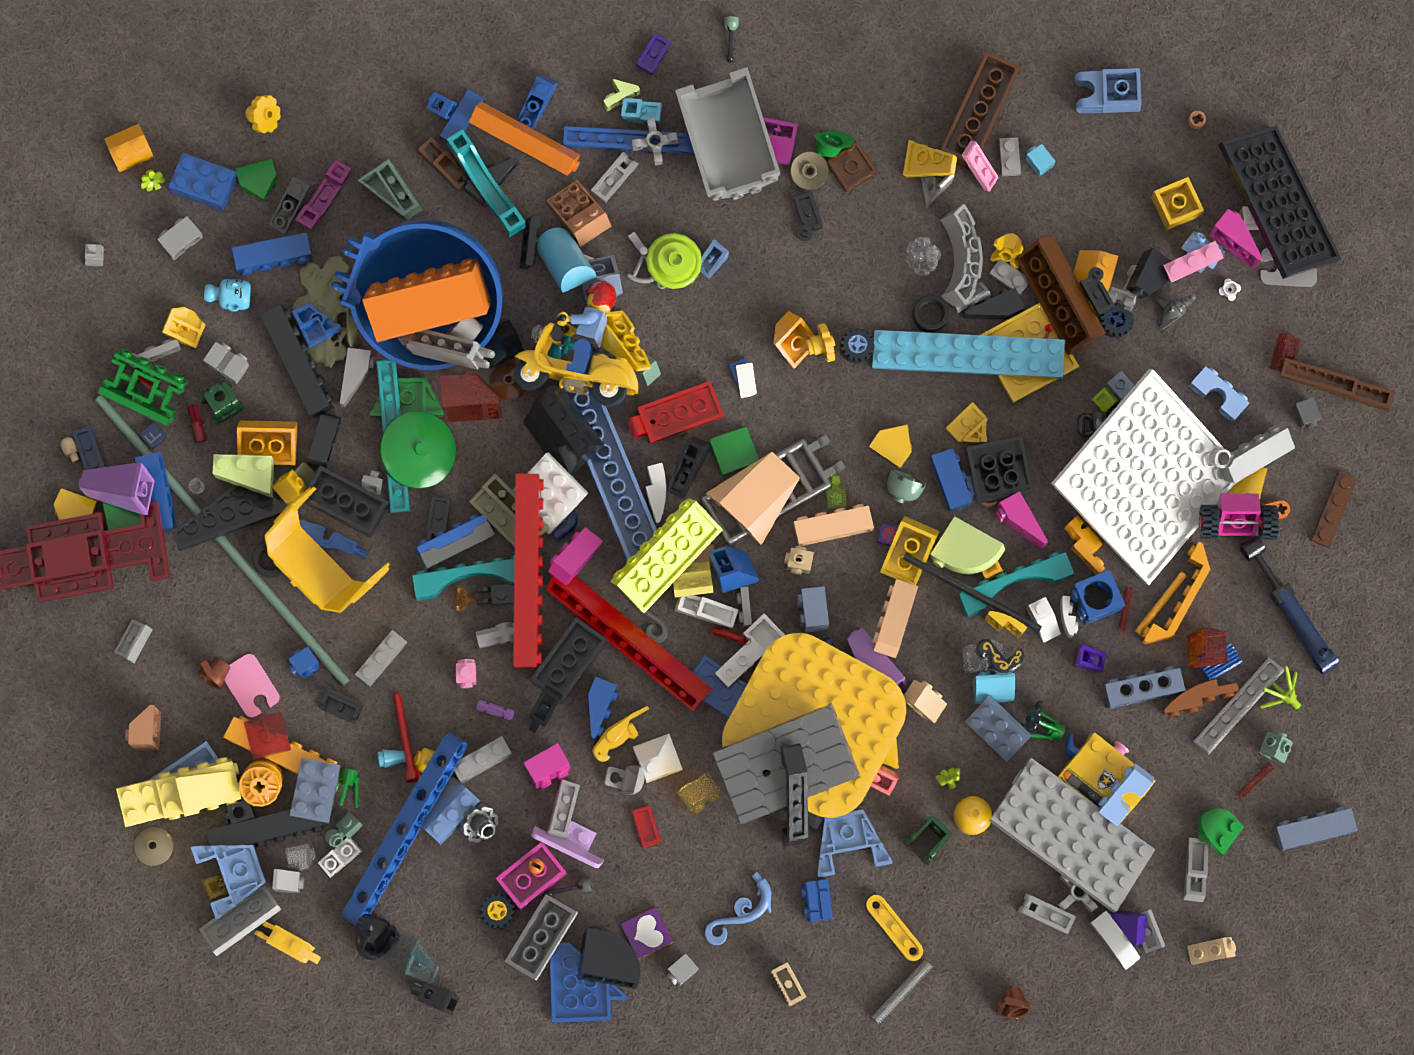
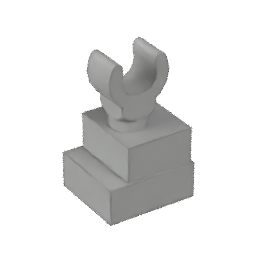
M85 244V265L103 266L104 247L96 244Z

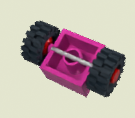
M1220 493L1218 505H1201L1200 537L1201 539H1218V536H1256L1257 527H1259L1260 540H1276L1279 531L1277 505H1260L1259 494Z

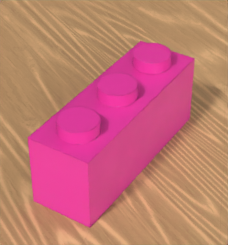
M586 527L581 532L577 531L571 538L572 542L570 544L566 543L560 550L561 554H556L550 561L551 567L548 572L565 585L588 563L603 543V540Z

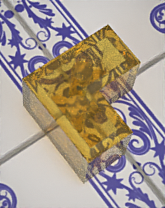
M707 771L694 782L691 781L677 791L676 797L689 815L692 813L696 815L704 809L705 803L708 801L713 803L720 797L721 789Z

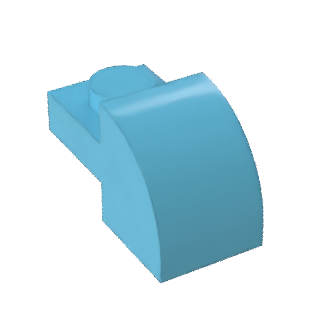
M623 98L621 117L627 121L642 124L647 122V119L655 118V123H661L663 105L658 102H643L642 99Z

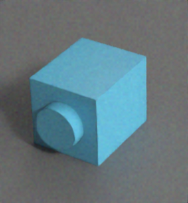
M1042 144L1038 147L1036 145L1031 147L1027 151L1028 154L1025 158L1038 177L1052 168L1056 162Z

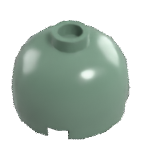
M892 469L886 482L889 493L894 496L893 500L903 504L904 501H913L920 497L926 485L919 478L916 482L911 475L899 470L893 471Z

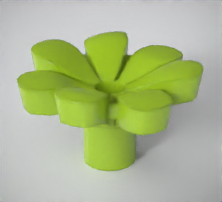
M153 170L146 171V175L141 177V188H146L147 191H151L153 187L156 190L160 189L161 185L159 183L165 182L163 174L160 171L156 173Z
M950 768L948 772L944 769L940 772L941 775L936 776L941 786L948 784L949 789H953L956 787L955 781L960 780V769Z

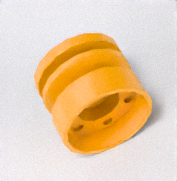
M259 759L246 767L239 782V790L247 803L262 807L276 800L283 786L284 778L279 766L270 760ZM261 782V785H264L263 788H260L257 783Z

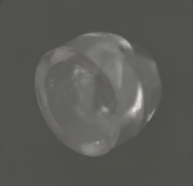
M194 478L189 482V490L192 493L200 494L205 490V483L201 479Z

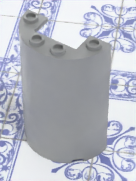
M748 67L731 72L730 79L696 90L694 85L675 90L707 195L713 198V200L730 197L739 199L744 196L743 194L750 192L751 194L762 191V187L778 181L780 175Z

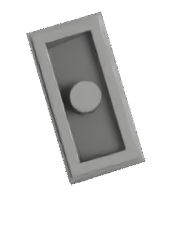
M132 619L114 653L135 663L153 629Z

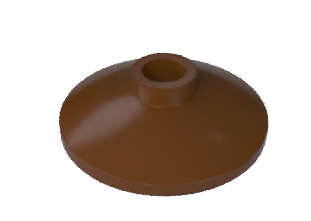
M514 363L499 365L490 377L492 391L496 396L504 400L517 399L526 391L521 389L515 382L513 376L516 364ZM511 377L513 380L511 383H507L505 379Z

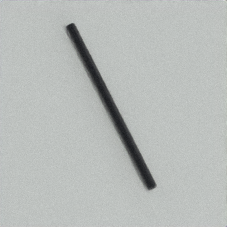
M905 554L903 560L999 612L1018 620L1038 633L1040 632L1042 625L912 555Z

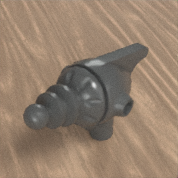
M1191 294L1189 297H1182L1181 300L1168 299L1167 302L1162 297L1159 298L1156 303L1163 309L1161 316L1163 323L1160 329H1165L1182 317L1186 307L1192 304L1191 300H1195L1196 296Z

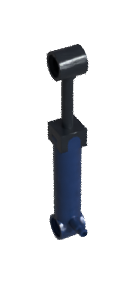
M1256 535L1240 544V551L1246 560L1251 561L1255 559L1275 589L1270 594L1271 599L1276 606H1279L1312 657L1317 670L1324 675L1338 666V658L1327 647L1294 596L1296 593L1289 582L1281 586L1261 554L1266 552V548L1260 538Z

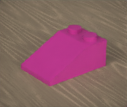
M1228 209L1214 226L1209 236L1254 270L1262 256L1244 220L1241 219V215L1234 210Z
M1020 492L998 504L995 514L1000 523L1003 522L1006 527L1041 550L1046 546L1048 540Z

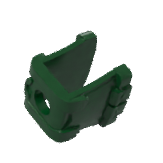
M224 378L209 389L206 388L201 391L203 396L200 397V401L202 404L208 402L214 413L212 421L215 424L230 419V416L233 417L244 409L243 402L238 401L230 389L232 384L226 382ZM222 393L225 394V399L221 402L214 399Z
M929 816L925 819L916 832L908 834L903 841L904 845L908 847L927 826L941 838L939 843L922 860L927 865L936 857V852L951 837L950 830L935 816Z

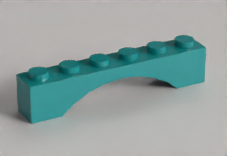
M462 129L447 138V146L508 237L510 238L525 228L524 219L495 182L464 130Z
M1056 552L1049 555L1047 560L1043 561L1041 558L1031 562L1032 566L1026 568L1024 565L1014 569V573L1008 575L1006 572L996 576V580L991 582L989 579L978 583L979 586L973 589L992 599L995 594L1012 583L1031 579L1057 583L1072 577L1074 571L1066 552L1062 554ZM962 591L958 595L966 618L984 611L987 607L985 603Z
M515 555L509 560L496 558L490 563L477 561L472 566L459 564L455 565L454 569L447 570V567L436 568L435 572L428 573L427 570L418 571L416 575H412L416 600L436 598L450 584L471 576L495 577L509 584H514Z

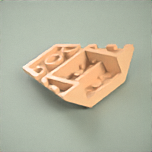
M771 452L711 489L706 495L719 507L722 506L747 529V533L756 542L762 545L800 477Z

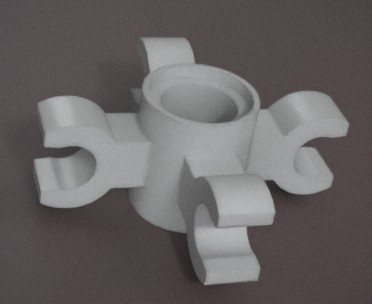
M655 118L647 119L649 131L645 139L632 140L633 151L647 148L653 152L655 165L663 164L661 149L663 145L678 143L677 133L662 135L656 130ZM656 138L660 143L653 145L650 143V140Z
M1063 875L1059 877L1069 888V895L1058 904L1063 911L1074 901H1081L1090 913L1098 907L1085 891H1083L1082 897H1077L1074 894V888L1078 886Z

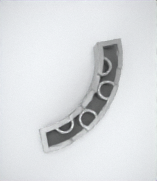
M962 204L940 220L949 235L954 253L953 275L949 286L941 297L949 304L957 307L966 305L975 293L977 281L981 277L983 262L980 237H977L974 219L965 204Z

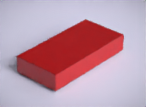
M650 805L631 810L642 848L661 843Z

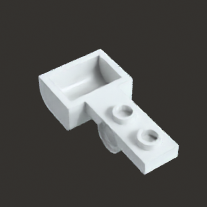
M765 614L743 633L748 640L746 644L749 645H744L715 673L728 688L763 656L766 649L775 640L785 636Z

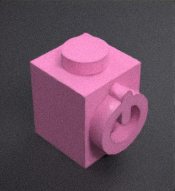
M458 660V663H456L457 686L472 688V685H477L476 664L474 660Z

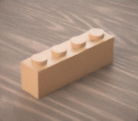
M858 504L850 510L840 508L834 510V513L831 514L821 512L815 514L813 518H808V516L797 518V521L793 523L798 546L873 531L874 526L869 506Z
M896 579L894 586L890 585L887 593L890 599L889 602L885 601L882 612H885V616H880L877 625L880 628V632H875L872 643L876 644L875 652L896 658L918 586Z

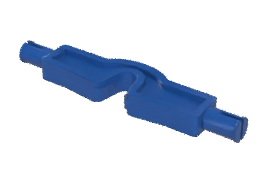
M300 519V526L320 547L324 549H337L349 555L355 553L365 558L368 550L358 547L357 542L337 532H333L329 540H324L325 527Z

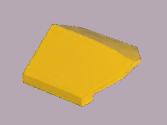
M186 307L173 308L170 310L162 333L170 339H177L181 344L196 348L205 323L200 320L194 311Z

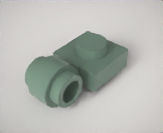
M348 812L336 824L338 830L330 829L326 832L325 840L330 846L339 847L343 843V837L346 836L350 839L363 825Z

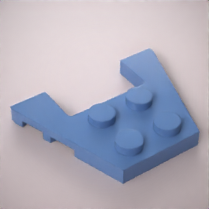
M863 809L852 811L839 817L824 818L818 878L835 875L832 854L871 848L875 867L893 864L891 857H889Z
M254 845L191 847L196 864L216 858L223 875L229 896L210 903L216 920L266 883Z

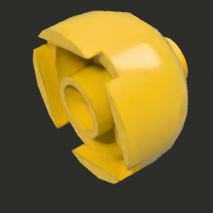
M968 796L956 805L953 812L954 821L957 828L963 833L977 835L984 832L990 826L991 822L989 820L992 817V810L984 799L977 796Z

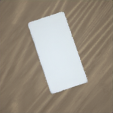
M753 364L736 365L741 398L757 394Z

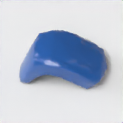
M1069 733L1065 752L1072 759L1080 749L1074 746L1073 733Z

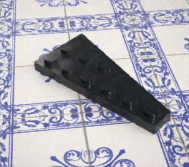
M273 475V485H274L275 482L277 481L275 475ZM234 485L216 498L208 507H204L196 516L188 519L172 531L178 550L182 551L277 517L287 505L274 489L273 497L270 498L264 494Z

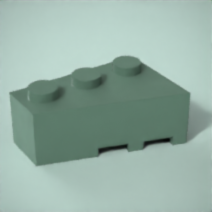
M389 159L358 179L362 185L407 220L423 210L394 163Z

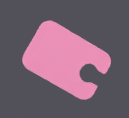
M247 654L229 665L230 670L224 681L248 717H256L262 713L254 705V698L257 695H264L269 707H272L279 701V693L254 655Z

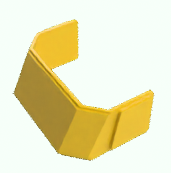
M309 487L289 503L273 521L275 524L265 534L268 556L291 580L290 583L294 587L297 586L313 604H316L321 610L341 613L351 603L354 604L387 573L390 564L384 565L366 582L352 580L300 526L298 509L316 490L315 487L312 489Z

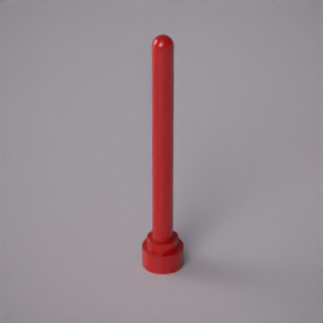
M395 693L393 698L407 766L406 773L404 774L406 783L418 782L420 771L414 766L400 693Z

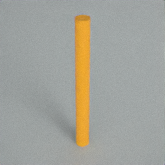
M1183 572L1178 574L1136 628L1135 632L1141 636L1145 628L1148 627L1187 577L1186 574Z

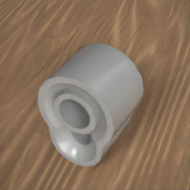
M475 318L455 322L446 334L474 340L483 328V325Z

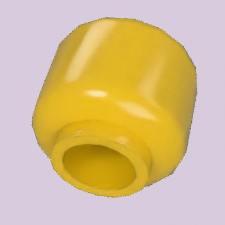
M423 748L421 751H417L414 758V766H416L420 773H423L435 753L434 750Z

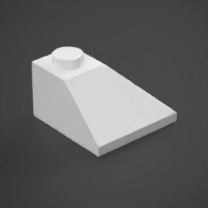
M670 734L633 747L639 765L644 772L646 783L683 770Z

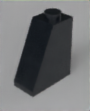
M1154 248L1144 251L1126 289L1135 294L1136 298L1139 299L1151 295L1170 280L1163 265L1171 262V260Z

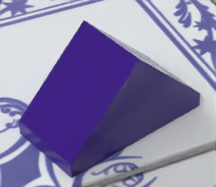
M1079 644L1076 648L1073 667L1103 672L1106 653Z
M1121 910L1110 915L1133 947L1145 942L1146 914Z

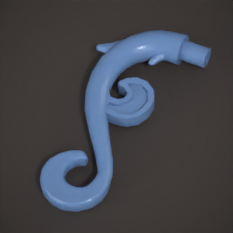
M758 872L751 876L757 883V895H761L758 906L750 913H745L744 908L751 909L752 903L745 897L738 899L734 905V911L738 916L717 919L706 926L705 938L710 944L721 945L727 939V929L722 927V934L716 937L712 934L714 926L721 924H744L759 918L766 910L771 913V888L767 880L763 879Z

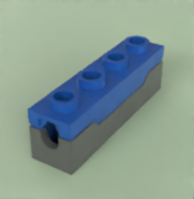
M477 513L467 518L469 522L463 525L459 522L451 526L452 530L447 533L442 530L434 534V539L428 541L426 538L416 543L418 547L413 550L423 570L494 536L495 534L485 514L479 516Z

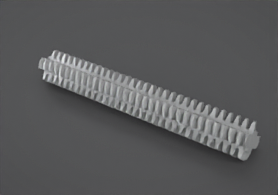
M924 959L923 963L907 977L908 979L871 1016L878 1024L883 1021L882 1018L885 1019V1014L888 1016L890 1014L889 1011L891 1012L892 1008L896 1007L895 1004L898 1005L899 1001L905 998L904 995L908 994L907 991L910 992V988L913 989L914 985L918 984L917 981L923 978L922 975L925 976V972L928 973L930 971L931 964Z

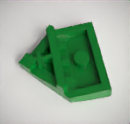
M272 159L236 168L239 184L243 188L244 193L259 197V200L265 201L269 191L277 185V175Z

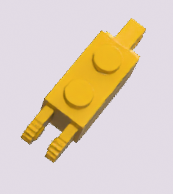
M267 921L263 922L262 926L273 930L269 937L261 931L256 930L254 933L266 940V943L300 962L307 963L309 959L318 964L321 959L320 956L313 953L315 948L311 944Z

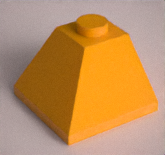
M788 311L776 323L773 344L794 369L809 354L806 340L815 335L801 317Z

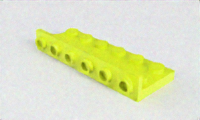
M688 498L679 505V509L675 513L668 516L666 523L662 527L654 531L650 540L644 542L640 546V550L627 560V564L614 574L611 583L617 586L642 613H645L723 529L697 501Z

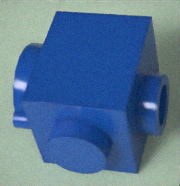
M309 647L302 651L301 649L294 651L291 654V658H289L291 662L288 665L294 675L298 673L300 678H308L319 670L318 666L320 664Z

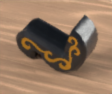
M990 639L980 640L975 648L977 657L980 660L987 657L990 669L997 675H1008L1014 672L1023 661L1024 653L1022 648L1006 660Z

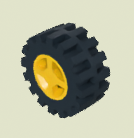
M500 893L491 894L481 903L480 916L488 927L502 929L513 921L515 907L512 900L506 895Z

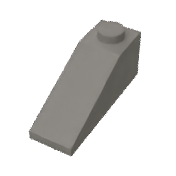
M348 348L340 398L341 407H346L369 374L370 368L374 367L375 357H372L370 350Z

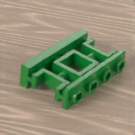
M119 349L114 352V358L111 362L120 367L115 380L110 377L104 379V384L100 387L98 394L166 426L172 423L177 409L168 404L173 392L178 394L184 392L188 381L178 373L172 374L166 371L167 369L161 365L155 366L149 363L150 361L144 357L132 355V352L127 349ZM128 363L137 367L133 375L125 373ZM139 375L154 382L149 396L134 389ZM121 379L129 382L126 392L117 388L120 385ZM162 379L171 383L167 392L159 389ZM155 396L164 399L161 408L151 404Z

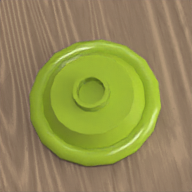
M670 233L654 240L648 249L646 263L648 272L654 281L663 287L678 289L684 288L695 281L701 270L702 258L701 252L693 240L686 235Z

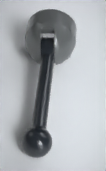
M590 877L580 878L577 885L553 891L546 890L545 895L547 894L551 897L553 894L573 889L590 892L592 891Z

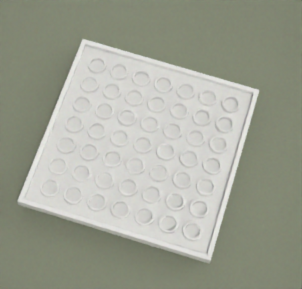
M1148 369L1051 484L1145 584L1150 585L1199 527L1201 505H1217L1220 493L1226 494L1235 483L1225 481L1220 468L1211 465L1209 461V455L1213 449H1224V447L1153 369ZM1222 453L1218 455V463L1223 460Z

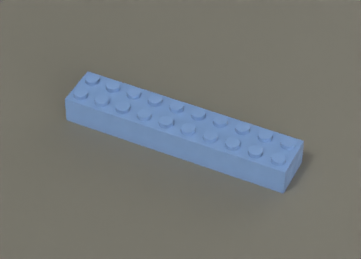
M584 386L589 391L587 395L567 393L604 444L586 464L627 561L640 550V546L644 542L650 540L656 530V526L606 406L599 404L594 398L592 387Z

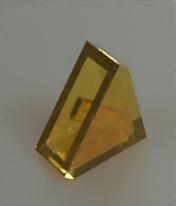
M222 874L201 881L208 899L212 902L229 894Z

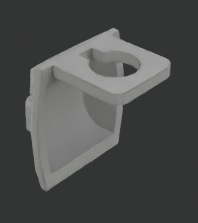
M632 765L626 767L625 770L615 767L607 768L604 785L620 789V793L624 795H633L642 789L644 772L641 767ZM613 772L618 773L619 777L622 778V782L612 783L610 775Z

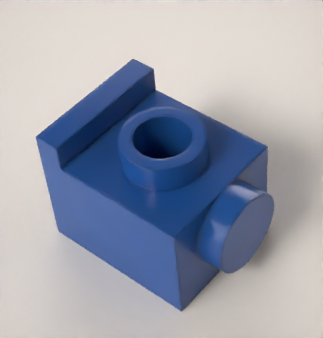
M434 91L427 100L428 105L426 109L450 120L459 103ZM442 102H444V105H443V107H442V109H441V108H440V104H441Z

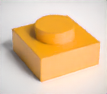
M998 561L987 570L982 571L985 580L1003 573Z

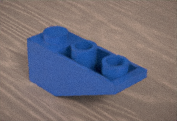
M543 74L538 75L517 121L534 130L552 98L558 82Z
M596 676L588 693L591 739L594 741L597 737H601L604 727L601 725L604 719L608 720L612 711L609 708L611 701L615 702L619 691L616 690V684Z

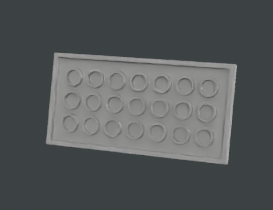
M1032 758L1027 761L989 820L1113 913L1117 912L1155 851L1153 847L1122 824L1116 826L1099 813V807Z

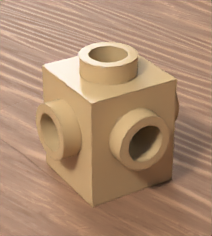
M801 546L791 548L790 553L786 552L784 564H788L787 570H791L790 573L802 575V573L809 574L814 552L806 551L807 548Z

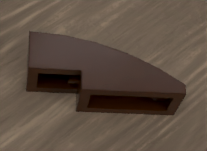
M432 136L428 137L416 149L422 158L454 188L459 190L467 180L462 182L460 176H462L461 166H457L456 160Z

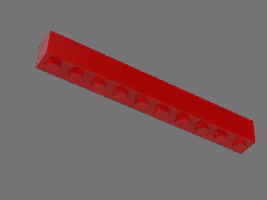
M516 474L514 668H538V664H542V652H538V644H542V633H539V625H542V613H539V606H542L543 597L542 594H539V586H543V575H539V567H543V556H540V548H543V536H540V529H543V517H540V510L544 508V499L540 498V490H544V479H540L539 474Z
M577 576L567 585L563 584L556 577L551 579L545 590L592 629L605 637L609 643L691 711L694 712L712 691L710 686Z

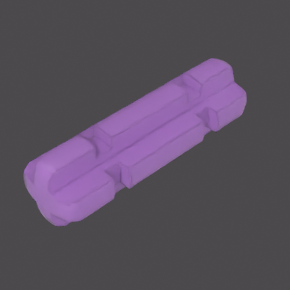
M479 700L476 707L478 711H486V713L497 717L503 716L507 720H512L514 716V710L504 709V707L492 703L487 704L483 700Z

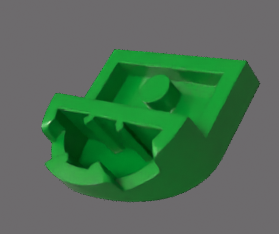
M1220 808L1204 811L1197 821V824H1199L1200 833H1198L1200 841L1207 842L1219 856L1225 854L1244 828L1230 811Z

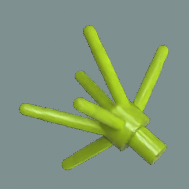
M1285 666L1288 689L1284 691L1275 682L1272 686L1280 693L1264 687L1263 691L1281 699L1262 704L1260 708L1285 702L1287 705L1291 704L1295 710L1298 709L1301 704L1296 699L1297 695L1294 690L1297 672H1294L1291 682L1289 669Z

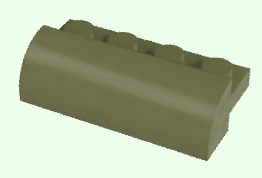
M494 474L469 502L482 515L485 514L487 520L515 547L516 493ZM544 521L543 529H540V536L543 537L550 529Z

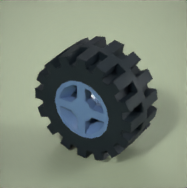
M852 328L841 339L840 350L842 356L847 361H851V363H864L873 354L874 338L865 329Z

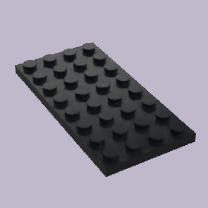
M1277 126L1225 140L1218 144L1282 279L1337 262L1341 259Z

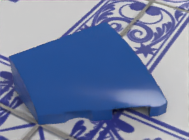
M310 303L292 311L309 348L325 341L341 330L338 323H334L327 315L320 313Z

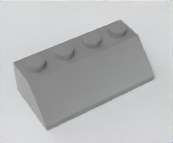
M546 894L505 962L537 981L578 912Z

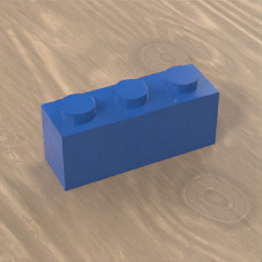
M952 448L931 455L930 461L948 511L951 512L971 505V499H974L971 488L967 489L965 483L967 477L964 470L961 471L959 467L961 461L958 453H954Z

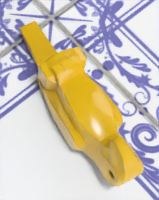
M646 706L610 726L593 747L594 757L600 762H605L610 759V756H608L609 750L619 747L628 738L635 739L638 736V732L633 723H629V721L649 710V707Z

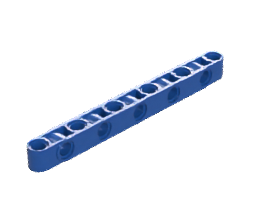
M452 733L444 736L342 913L343 919L356 926L361 916H370L467 747L465 741ZM446 758V763L442 766V761ZM426 792V798L422 800V796ZM407 827L406 832L403 834V828ZM387 860V865L383 868V863ZM367 894V900L363 902V898Z

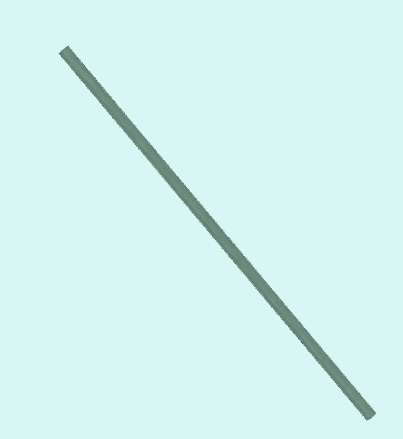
M100 395L97 397L95 402L142 456L152 454L150 449L104 396ZM166 469L169 487L192 514L196 516L202 509ZM225 536L215 538L218 544L342 686H345L350 681L349 678Z

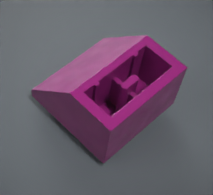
M763 117L777 164L790 166L798 124Z

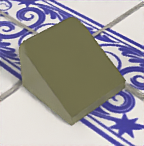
M303 462L294 472L304 481V484L307 486L305 490H307L316 473Z

